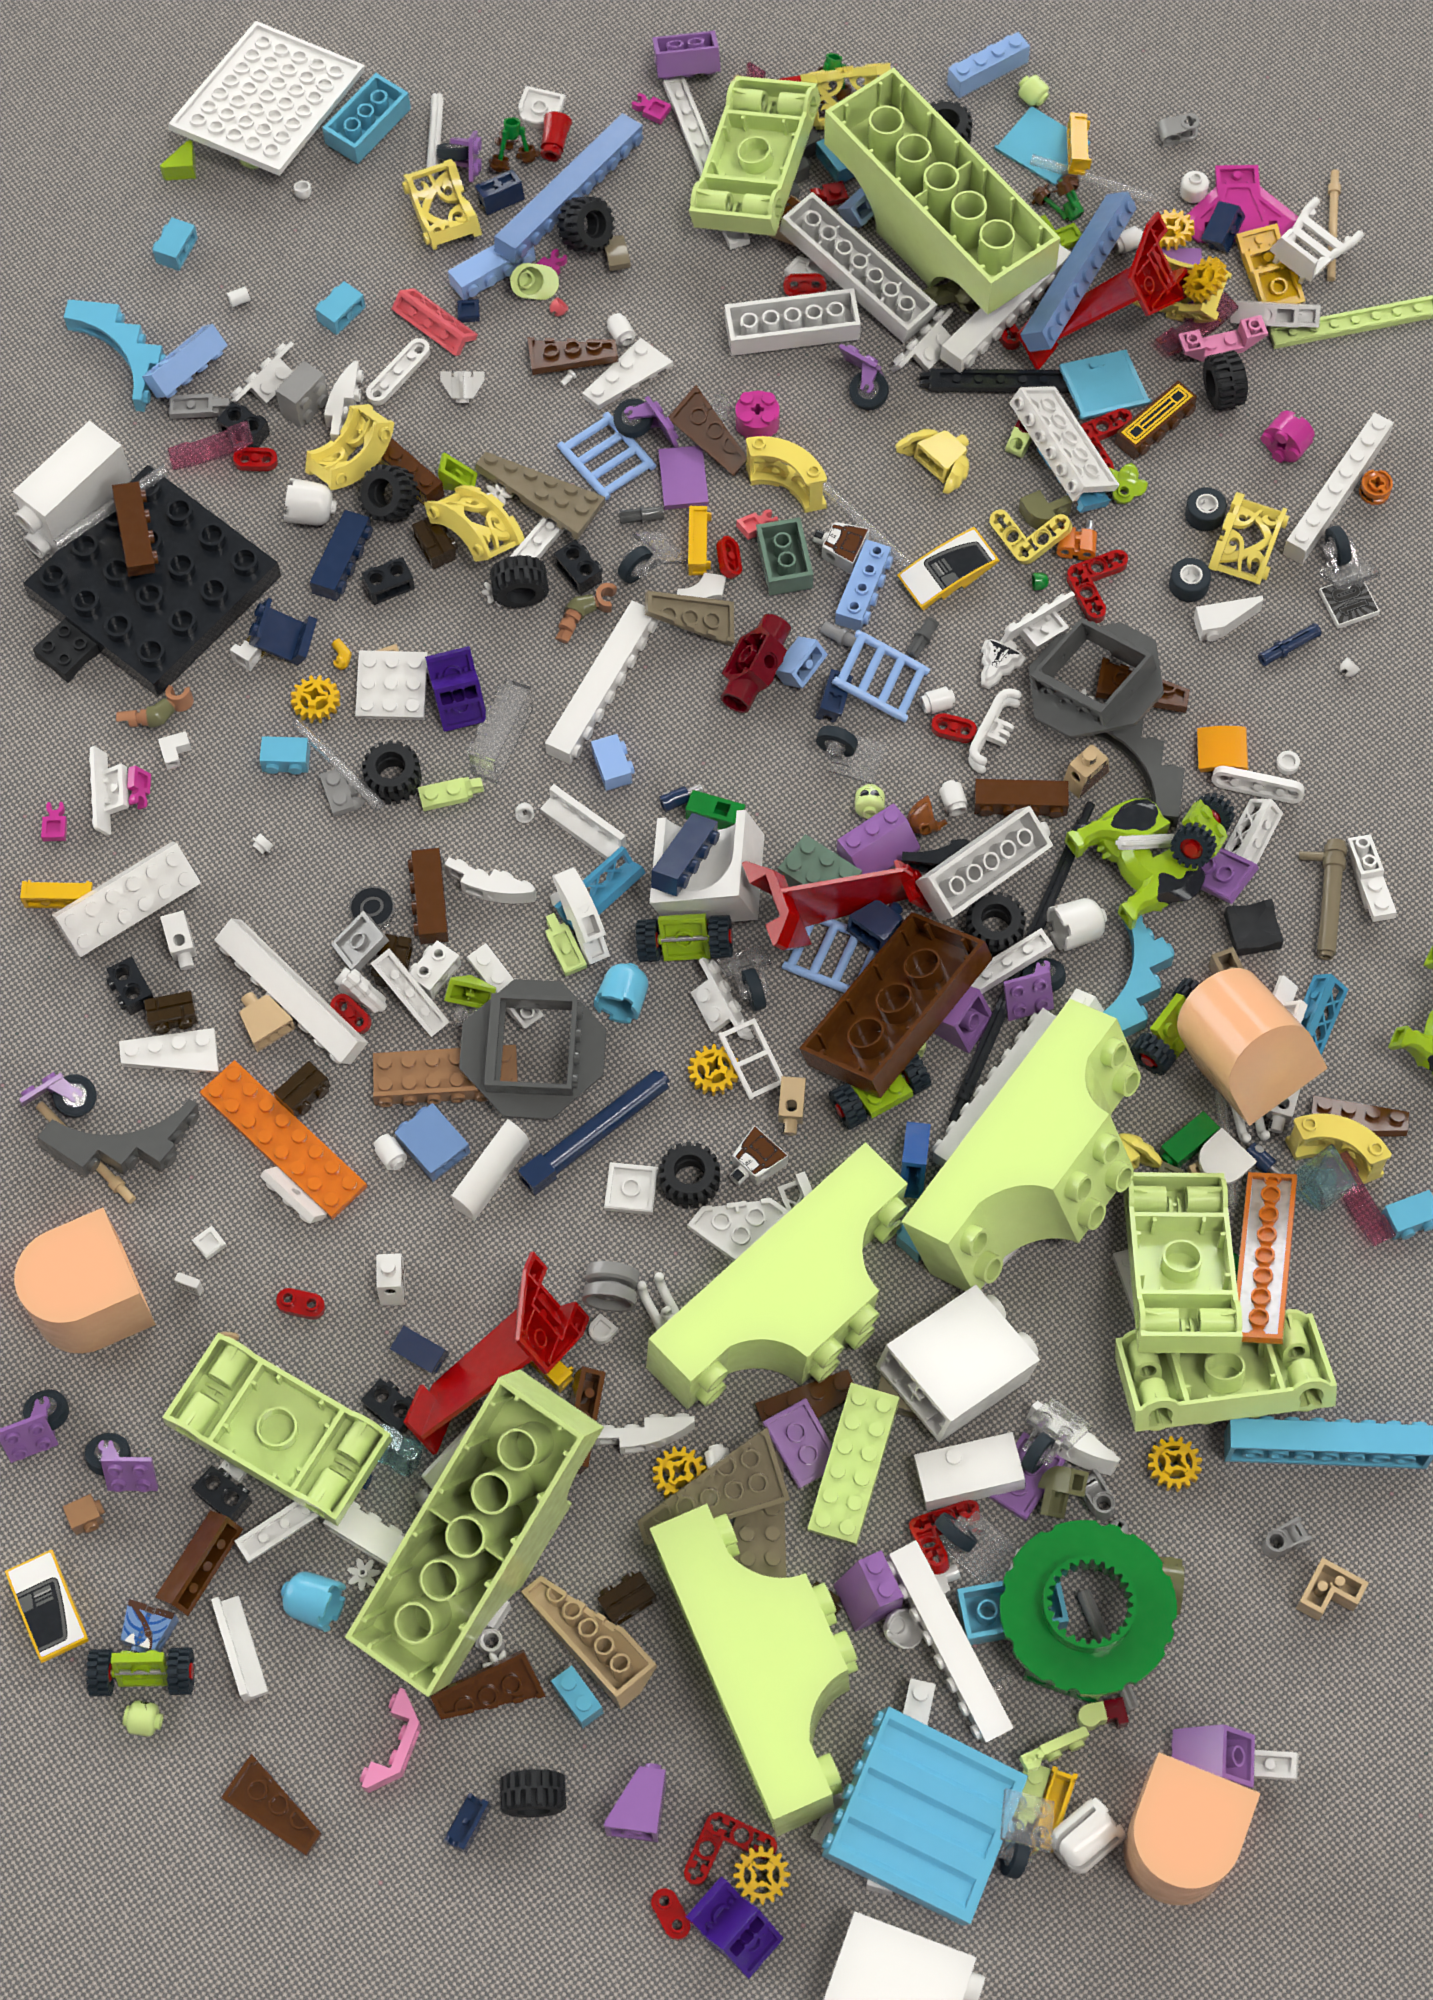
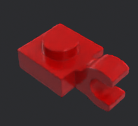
M843 181L823 184L822 190L820 188L810 189V193L813 192L823 202H826L828 206L843 204L849 198Z

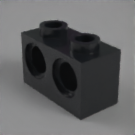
M233 401L216 420L220 433L244 447L259 448L270 435L268 422L263 416L255 415L244 405H238Z
M576 539L554 552L556 567L580 596L602 582L603 569L597 560L593 561L586 546L580 545Z
M403 556L397 559H390L380 566L370 567L361 573L363 584L373 605L415 589L413 576Z
M132 956L106 969L109 975L106 981L112 991L117 990L119 996L116 999L121 1009H127L130 1016L145 1009L144 1000L154 998ZM129 975L127 979L119 980L121 976ZM139 994L137 998L129 999L131 995Z
M380 1378L360 1401L364 1409L399 1437H402L409 1429L404 1424L406 1416L398 1418L395 1414L400 1409L409 1411L413 1398L409 1395L406 1397L402 1396L399 1393L400 1389L393 1382L388 1380L386 1383ZM381 1394L389 1396L388 1400L383 1403L376 1401Z
M211 1465L192 1486V1490L196 1496L214 1511L236 1522L253 1503L249 1496L251 1492L241 1483H238V1485L234 1484L230 1480L232 1476L225 1469L220 1467L217 1470ZM213 1481L221 1482L216 1490L208 1489ZM233 1496L239 1497L237 1504L233 1506L227 1505L229 1498Z

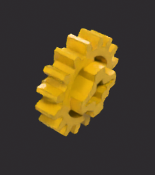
M1173 209L1171 213H1168L1167 210H1164V214L1161 217L1168 231L1159 241L1160 247L1163 248L1165 246L1167 251L1171 247L1178 250V245L1185 247L1186 241L1191 242L1192 236L1195 234L1194 220H1191L1189 214L1184 216V211L1176 213V210Z
M1208 256L1206 261L1202 258L1200 264L1194 263V268L1187 271L1190 274L1189 277L1184 278L1186 282L1183 285L1184 293L1195 303L1197 301L1203 303L1204 299L1210 301L1211 295L1217 296V291L1224 288L1221 284L1227 281V278L1224 277L1228 274V271L1225 269L1227 266L1217 257L1212 258Z
M310 675L309 681L302 678L301 686L294 685L296 692H291L292 700L290 701L295 714H300L301 720L304 721L308 717L310 723H313L314 719H318L319 723H322L323 717L329 720L331 719L330 713H337L336 707L341 705L339 699L341 696L336 683L331 684L330 678L323 681L321 675L317 679Z
M715 1044L712 1045L710 1050L703 1046L702 1053L696 1050V1058L689 1059L691 1065L688 1066V1073L691 1074L689 1081L695 1082L694 1088L696 1090L702 1087L704 1095L708 1091H711L712 1096H715L716 1091H720L724 1095V1088L727 1087L732 1090V1082H738L737 1073L728 1054L725 1052L724 1046L720 1050L716 1049ZM723 1061H725L728 1064L730 1070L727 1066H724ZM698 1070L700 1071V1074L704 1075V1080L698 1074Z
M1169 1436L1167 1443L1160 1439L1159 1447L1156 1445L1152 1446L1151 1450L1153 1453H1150L1147 1457V1460L1151 1461L1147 1465V1470H1153L1150 1476L1151 1479H1159L1158 1487L1164 1483L1166 1484V1491H1169L1171 1486H1175L1176 1491L1180 1492L1181 1485L1189 1489L1190 1481L1196 1483L1198 1479L1196 1474H1200L1202 1468L1197 1465L1202 1463V1458L1196 1457L1199 1452L1198 1448L1193 1450L1190 1448L1192 1445L1191 1441L1184 1444L1183 1437L1180 1436L1177 1442L1174 1441L1173 1436ZM1186 1456L1190 1459L1191 1468H1189L1190 1465L1186 1462ZM1158 1459L1160 1460L1159 1462L1163 1465L1162 1472L1158 1465ZM1174 1461H1178V1465L1174 1467L1170 1465Z
M685 1446L682 1447L681 1452H677L676 1447H673L671 1454L666 1450L663 1451L664 1459L657 1457L656 1463L659 1466L653 1467L652 1470L653 1473L658 1475L653 1477V1483H659L656 1487L658 1492L665 1490V1499L680 1490L678 1488L684 1487L707 1470L706 1465H701L703 1458L701 1456L695 1458V1450L688 1454L686 1453ZM692 1465L696 1469V1477H694V1474L690 1472ZM684 1470V1476L675 1477V1472L680 1473ZM663 1471L670 1477L667 1484L663 1479Z
M759 1845V1851L757 1852L750 1847V1855L747 1856L741 1853L740 1856L743 1862H735V1866L740 1869L739 1872L733 1873L734 1878H740L735 1887H743L744 1890L741 1896L751 1895V1903L756 1898H760L761 1905H764L765 1898L768 1897L773 1903L775 1902L774 1894L777 1893L783 1896L784 1894L780 1888L782 1886H789V1883L784 1880V1877L791 1876L789 1871H784V1868L789 1865L788 1861L781 1862L782 1853L779 1852L774 1855L772 1846L767 1852L764 1851L763 1845ZM756 1857L770 1858L766 1863H757L754 1860ZM776 1866H778L780 1871L778 1883L772 1876V1871ZM745 1867L751 1871V1879L747 1884L744 1879ZM755 1868L761 1871L767 1869L766 1875L771 1883L762 1878L759 1881L756 1880L757 1872ZM757 1887H767L770 1891L760 1893L754 1890Z

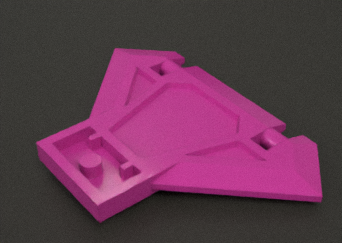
M1216 165V187L1186 214H1189L1191 220H1194L1195 234L1192 236V239L1197 243H1205L1201 238L1218 201L1241 207L1246 217L1238 233L1277 224L1282 237L1290 228L1292 229L1298 219L1295 213L1260 186L1258 165Z

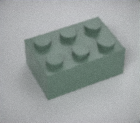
M801 518L757 524L756 540L769 596L813 589V570Z
M806 834L778 867V873L785 876L789 887L862 874V870Z

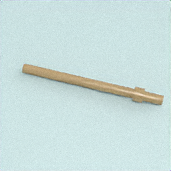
M1337 169L1331 171L1330 184L1328 185V195L1330 196L1329 233L1337 238L1338 197L1341 194L1339 170ZM1328 245V250L1332 251L1333 248ZM1336 258L1327 265V281L1333 282L1336 279Z
M44 1102L37 1104L36 1109L49 1122L53 1119L65 1125ZM100 1161L96 1171L108 1182L110 1189L114 1193H119L128 1204L133 1203L136 1197L125 1186L126 1183L119 1176H115Z

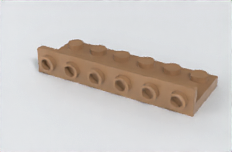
M503 1045L501 1081L518 1082L516 1045ZM461 1048L373 1053V1101L375 1105L380 1107H391L393 1104L413 1106L423 1102L428 1104H439L441 1101L462 1103L465 1100L475 1099L476 1101L483 1102L487 1101V1099L459 1069Z

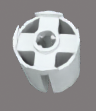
M1097 1798L1087 1800L1053 1829L1049 1836L1051 1847L1058 1859L1069 1870L1078 1874L1087 1873L1127 1837L1120 1824L1116 1826L1112 1817L1107 1813L1109 1809Z

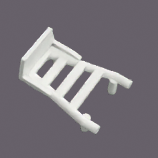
M1317 197L1311 199L1303 208L1292 229L1290 228L1270 249L1275 254L1273 263L1276 265L1280 261L1300 276L1298 282L1301 285L1305 279L1311 282L1329 262L1342 254H1346L1348 250L1353 248L1364 237V233L1358 230L1352 237L1346 236L1342 243L1314 222L1312 219L1316 213L1315 207L1320 203ZM1305 226L1312 233H1314L1316 236H1318L1320 239L1326 242L1329 246H1331L1333 250L1329 251L1328 249H1326L1319 242H1317L1315 239H1313L1311 236L1305 233L1302 230V227ZM1296 238L1321 256V258L1316 259L1294 242Z

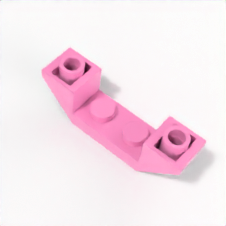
M1259 315L1240 320L1238 330L1202 338L1198 329L1180 333L1178 338L1185 355L1203 362L1205 357L1232 350L1242 353L1268 335V331L1262 316Z
M399 1688L398 1694L394 1693L392 1695L389 1708L393 1718L405 1721L408 1724L402 1726L398 1740H401L398 1750L394 1749L390 1756L389 1764L392 1765L391 1768L371 1762L369 1768L365 1767L363 1769L360 1782L365 1792L370 1793L403 1777L422 1727L403 1688Z

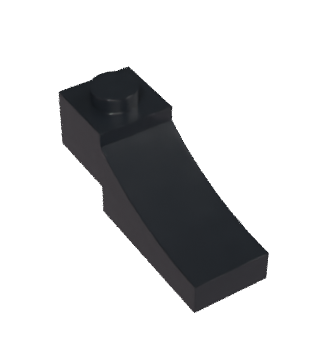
M966 839L951 840L949 845L935 850L902 852L901 862L909 864L911 868L919 870V872L928 873L970 842Z

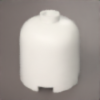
M290 478V485H288L285 500L287 513L284 514V522L316 526L326 524L330 515L336 513L337 501L333 500L331 489L324 484Z
M1089 898L1049 907L1047 922L1052 921L1054 930L1050 932L1051 938L1059 950L1064 949V951L1096 941L1104 933L1105 922L1107 921L1106 912L1094 900Z

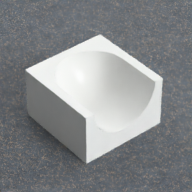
M746 810L737 811L736 823L733 826L717 830L720 833L717 844L712 845L706 860L701 861L697 873L692 874L686 889H682L677 897L651 888L649 903L660 916L706 913L707 924H709L710 916L730 915L732 922L758 920L760 889L749 883L742 863L748 861L762 866L764 834ZM657 818L653 868L682 828L667 818Z

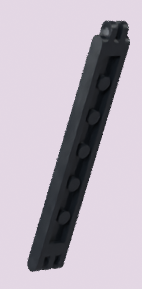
M932 368L928 372H921L919 374V386L921 388H928L930 392L1016 393L1021 387L1055 386L1059 393H1070L1060 370L964 369L959 373L955 369Z

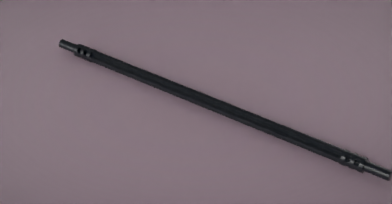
M1088 801L1080 819L1076 820L1074 827L1089 821L1095 808L1093 802ZM1067 844L1064 847L1026 937L1041 928L1044 930L1047 924L1048 908L1055 905L1076 857ZM1024 969L1007 978L1006 981L1022 977ZM1004 987L956 1094V1103L948 1119L950 1122L953 1120L957 1122L960 1118L959 1113L967 1102L969 1103L1006 1018Z

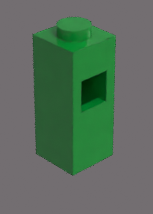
M692 790L685 809L686 820L694 813L718 821V829L722 830L736 823L737 811L746 810V805Z
M1202 1111L1161 1146L1159 1156L1164 1162L1180 1168L1200 1151L1202 1146L1219 1131L1220 1127Z

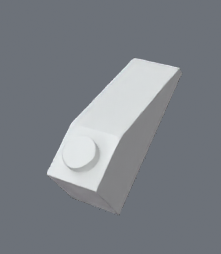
M1263 596L1196 607L1194 622L1199 640L1215 641L1227 635L1261 611Z

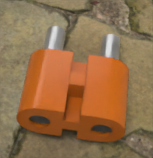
M1087 520L1086 528H1082L1081 532L1076 531V527H1072L1071 532L1057 543V555L1072 559L1073 555L1078 556V560H1088L1095 557L1097 532L1093 530L1094 521Z

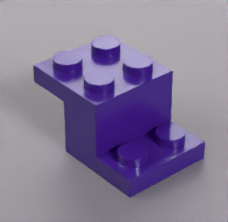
M467 646L426 656L425 660L443 731L446 732L487 722L485 704L470 647Z
M722 1876L686 1916L708 1943L727 1957L748 1979L784 1939L763 1913L740 1896Z

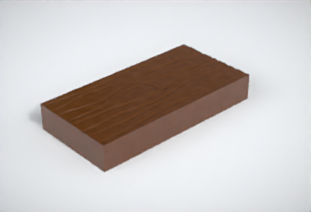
M911 912L799 1049L807 1065L881 1098L992 961V956L986 942Z

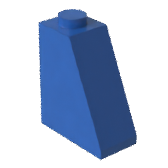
M907 1121L900 1175L908 1183L904 1197L919 1199L923 1193L931 1124Z

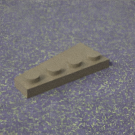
M647 591L645 593V615L731 647L733 646L734 602Z

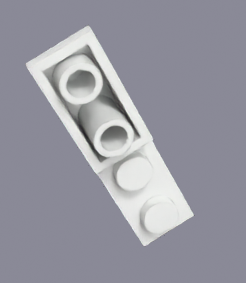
M1232 300L1230 323L1239 324L1242 319L1261 315L1265 326L1319 328L1321 305Z
M353 361L338 378L326 404L324 417L326 427H331L330 437L333 442L341 434L339 431L345 423L349 406L356 405V402H360L361 399L359 383H363L364 373L363 370H360L358 361Z
M1371 834L1348 838L1352 867L1365 910H1369L1373 922L1396 918L1397 912L1384 880V869Z
M450 857L444 864L446 875L459 880L462 892L471 896L510 904L535 902L537 899L536 889L530 882L525 880L521 882L506 871L500 872L494 869L489 876L482 869H473L463 860H454Z
M572 867L553 875L552 878L566 918L572 922L586 964L590 965L609 957L610 954L603 937L606 935L603 924L575 868Z
M486 943L466 958L479 974L481 980L496 987V993L514 980ZM506 1008L507 1013L524 1030L544 1016L539 1009Z
M1038 1400L1031 1406L1025 1420L1042 1433L1047 1430L1057 1437V1442L1052 1452L1090 1471L1096 1469L1099 1473L1110 1476L1115 1472L1120 1458L1098 1441L1093 1434L1083 1427L1075 1432L1067 1423L1063 1422Z
M687 1413L675 1414V1417L652 1414L650 1417L644 1418V1427L636 1424L625 1425V1428L602 1425L604 1428L597 1438L595 1445H619L620 1454L653 1450L672 1443L695 1429V1418Z

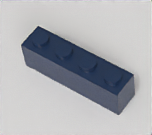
M344 510L310 580L312 594L337 602L340 594L343 595L345 593L349 576L354 574L355 563L358 558L362 557L366 540L371 538L373 533L369 517Z
M692 813L652 869L651 888L676 897L682 889H686L692 874L697 873L701 861L706 860L712 845H716L719 840L720 833L717 832L718 821Z

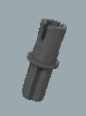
M662 505L645 508L639 506L638 509L619 511V520L622 524L633 522L644 524L645 521L664 519Z
M927 617L920 630L914 633V639L906 650L909 657L918 658L924 647L930 643L932 634L939 626L935 619Z

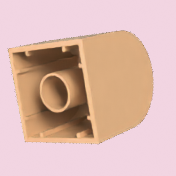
M1232 968L1210 976L1190 993L1180 1010L1177 1021L1178 1033L1197 1068L1249 1126L1328 1069L1310 1033L1249 970Z
M100 1208L41 1234L29 1243L18 1259L14 1275L17 1295L42 1336L51 1345L60 1350L70 1353L97 1351L156 1325L121 1240L104 1208Z
M1158 1752L1146 1775L1126 1831L1127 1837L1124 1839V1860L1135 1884L1151 1898L1170 1905L1193 1904L1209 1896L1220 1885L1239 1857L1260 1793Z

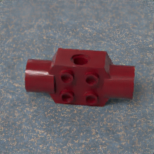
M764 614L757 628L739 639L721 673L729 681L720 699L731 710L739 713L749 712L758 693L769 687L773 682L774 675L783 663V658L787 652L783 645L791 632V626L786 620L774 614Z

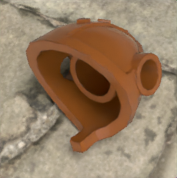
M928 795L919 800L910 809L907 816L913 833L922 835L937 833L943 826L948 824L946 819L940 822L935 820Z

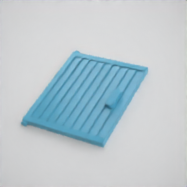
M1032 106L1004 139L994 146L996 151L1053 186H1056L1055 184L1058 183L1059 179L1068 170L1067 127Z
M1127 350L1059 365L1062 376L1079 411L1080 419L1104 415L1120 408L1130 409L1152 403V400L1148 398Z

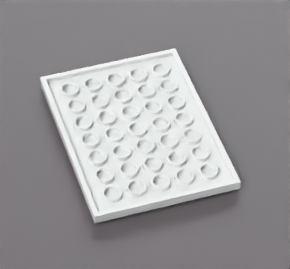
M255 21L169 122V130L280 176L364 73V65Z

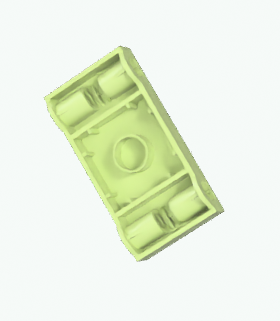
M736 76L735 80L731 81L727 91L726 106L700 180L695 183L691 194L689 213L695 228L770 236L776 235L821 102L817 83Z
M1134 1172L1129 1187L1123 1191L1138 1353L1239 1354L1243 1337L1241 1303L1238 1300L1228 1212V1187L1224 1173Z
M1287 1309L1285 1313L1283 1344L1241 1342L1239 1354L1138 1353L1136 1329L1126 1333L1123 1337L1115 1338V1360L1135 1432L1146 1430L1159 1431L1169 1427L1211 1424L1216 1421L1247 1417L1259 1418L1265 1415L1294 1411L1308 1412L1317 1408L1336 1406L1337 1384L1312 1313L1305 1314L1297 1309Z
M219 1332L162 1417L165 1424L336 1526L339 1525L392 1441L391 1433L384 1430L376 1422L343 1406L256 1355L238 1341Z

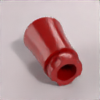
M557 111L547 112L544 115L540 153L543 159L557 162L561 158L569 130L573 123L568 115Z

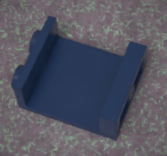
M267 598L256 607L254 616L257 618L255 623L251 625L248 633L251 636L249 645L298 666L307 657L318 619L308 616L303 622L270 608L272 599Z

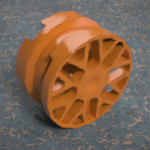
M1373 469L1366 472L1359 487V495L1362 500L1371 505H1380L1386 502L1393 487L1391 476L1383 470L1374 471Z

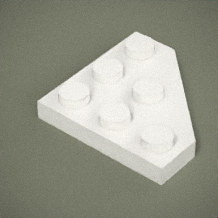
M764 1198L761 1201L733 1202L712 1207V1205L703 1206L688 1223L687 1228L732 1261H735L786 1215L789 1210L772 1198Z

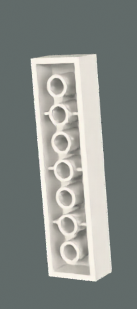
M813 192L782 217L780 232L843 289L854 288L856 301L903 343L909 340L934 316L937 304Z

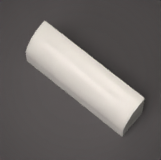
M506 1120L451 1195L454 1208L473 1221L477 1219L530 1146L527 1135L510 1120Z

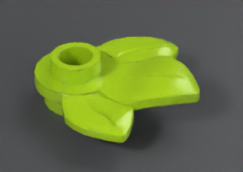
M1133 463L1124 465L1119 472L1109 468L1119 483L1118 488L1112 491V496L1118 504H1127L1132 501L1133 497L1142 496L1146 492L1148 482L1138 479V469ZM1120 490L1125 491L1127 494H1122Z

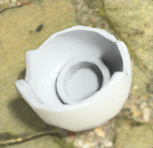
M906 1608L895 1609L889 1613L883 1626L887 1641L897 1648L912 1649L920 1644L923 1638L921 1634L924 1631L919 1622L916 1623L909 1609Z

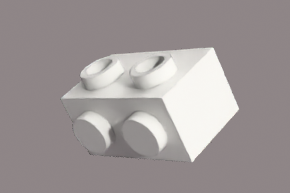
M437 940L433 946L430 945L425 949L422 959L410 967L409 973L429 997L433 999L461 966L460 956Z

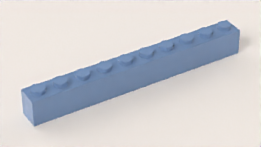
M622 113L494 236V252L514 264L520 258H524L529 249L537 245L541 238L547 232L549 233L559 221L557 216L561 214L560 208L565 206L567 200L588 195L598 182L603 181L605 175L610 170H614L617 164L623 158H626L635 146L640 145L643 140V125Z
M1128 191L1107 194L1021 332L1020 335L1029 352L1051 349L1137 209Z

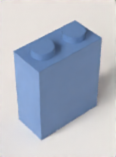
M433 1103L428 1107L424 1106L419 1109L414 1118L401 1123L395 1132L397 1142L432 1182L471 1153L467 1141Z

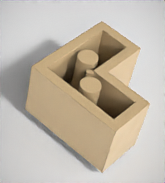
M1322 1557L1295 1609L1319 1621L1330 1600L1353 1612L1369 1582Z

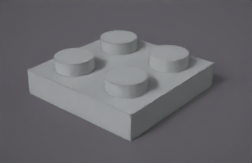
M362 911L331 945L351 970L356 969L359 972L385 946L389 939L370 915Z

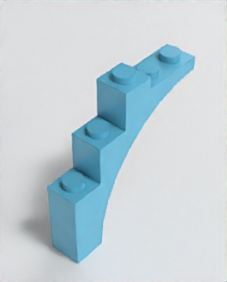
M68 299L64 314L67 329L85 333L102 340L112 346L124 358L133 373L134 388L132 400L136 411L145 412L146 403H150L151 392L142 376L167 356L164 355L162 346L146 344V335L143 334L141 325L124 323L125 316L121 313L119 304Z
M1142 915L1139 916L1136 926L1132 930L1123 921L1128 931L1132 948L1131 973L1120 995L1103 1012L1117 1018L1125 1037L1146 1028L1149 1016L1142 1004L1159 997L1162 984L1155 973L1172 966L1175 955L1173 947L1170 943H1166L1163 937L1155 940L1152 930L1146 928L1142 922Z

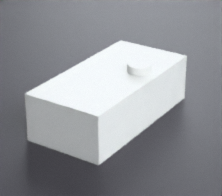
M1013 1432L914 1455L915 1467L926 1511L943 1508L965 1500H978L996 1494L1025 1489V1477Z

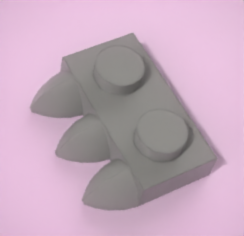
M338 768L319 774L333 817L355 811L366 802L364 798L352 797L361 789L360 785L349 783L357 775L356 772Z

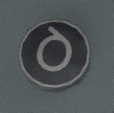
M367 886L354 893L349 902V913L352 921H354L362 911H365L377 926L383 929L392 922L396 912V905L393 896L388 890L380 886Z

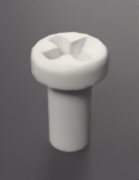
M570 369L567 371L568 374L560 381L563 387L572 378L575 379L577 377Z

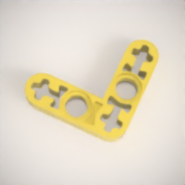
M996 510L990 516L991 526L1016 559L1024 565L1034 562L1065 538L1072 530L1070 519L1066 515L1058 514L1026 538L1005 510ZM999 517H1001L1005 524L1008 526L1006 529H1004L1001 526V524L998 523L997 519ZM1059 522L1064 523V529L1058 528ZM1050 528L1054 531L1056 536L1053 537L1052 533L1049 531ZM1011 532H1018L1019 534L1015 542H1008L1007 540ZM1043 534H1047L1049 536L1048 542L1044 545L1038 544V538ZM1032 542L1038 548V550L1035 551V549L1031 545ZM1023 550L1028 551V557L1023 556Z

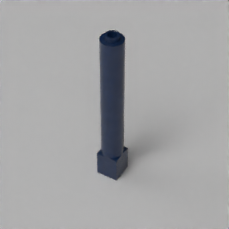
M657 1070L650 1072L544 1155L538 1154L518 1170L519 1179L534 1196L557 1179V1174L668 1090V1083L670 1081L663 1071L658 1072Z

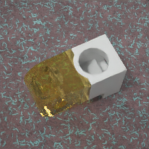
M250 635L241 646L234 644L230 649L232 661L249 671L254 668L265 654V651L249 645Z

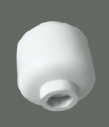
M1200 171L1186 173L1181 181V197L1189 203H1199L1207 196L1209 187L1207 176Z

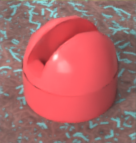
M558 297L552 301L549 307L551 313L555 311L554 316L556 317L564 315L569 310L565 302Z

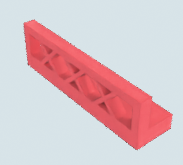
M415 288L398 292L392 310L453 355H460L466 342L476 340L478 334Z

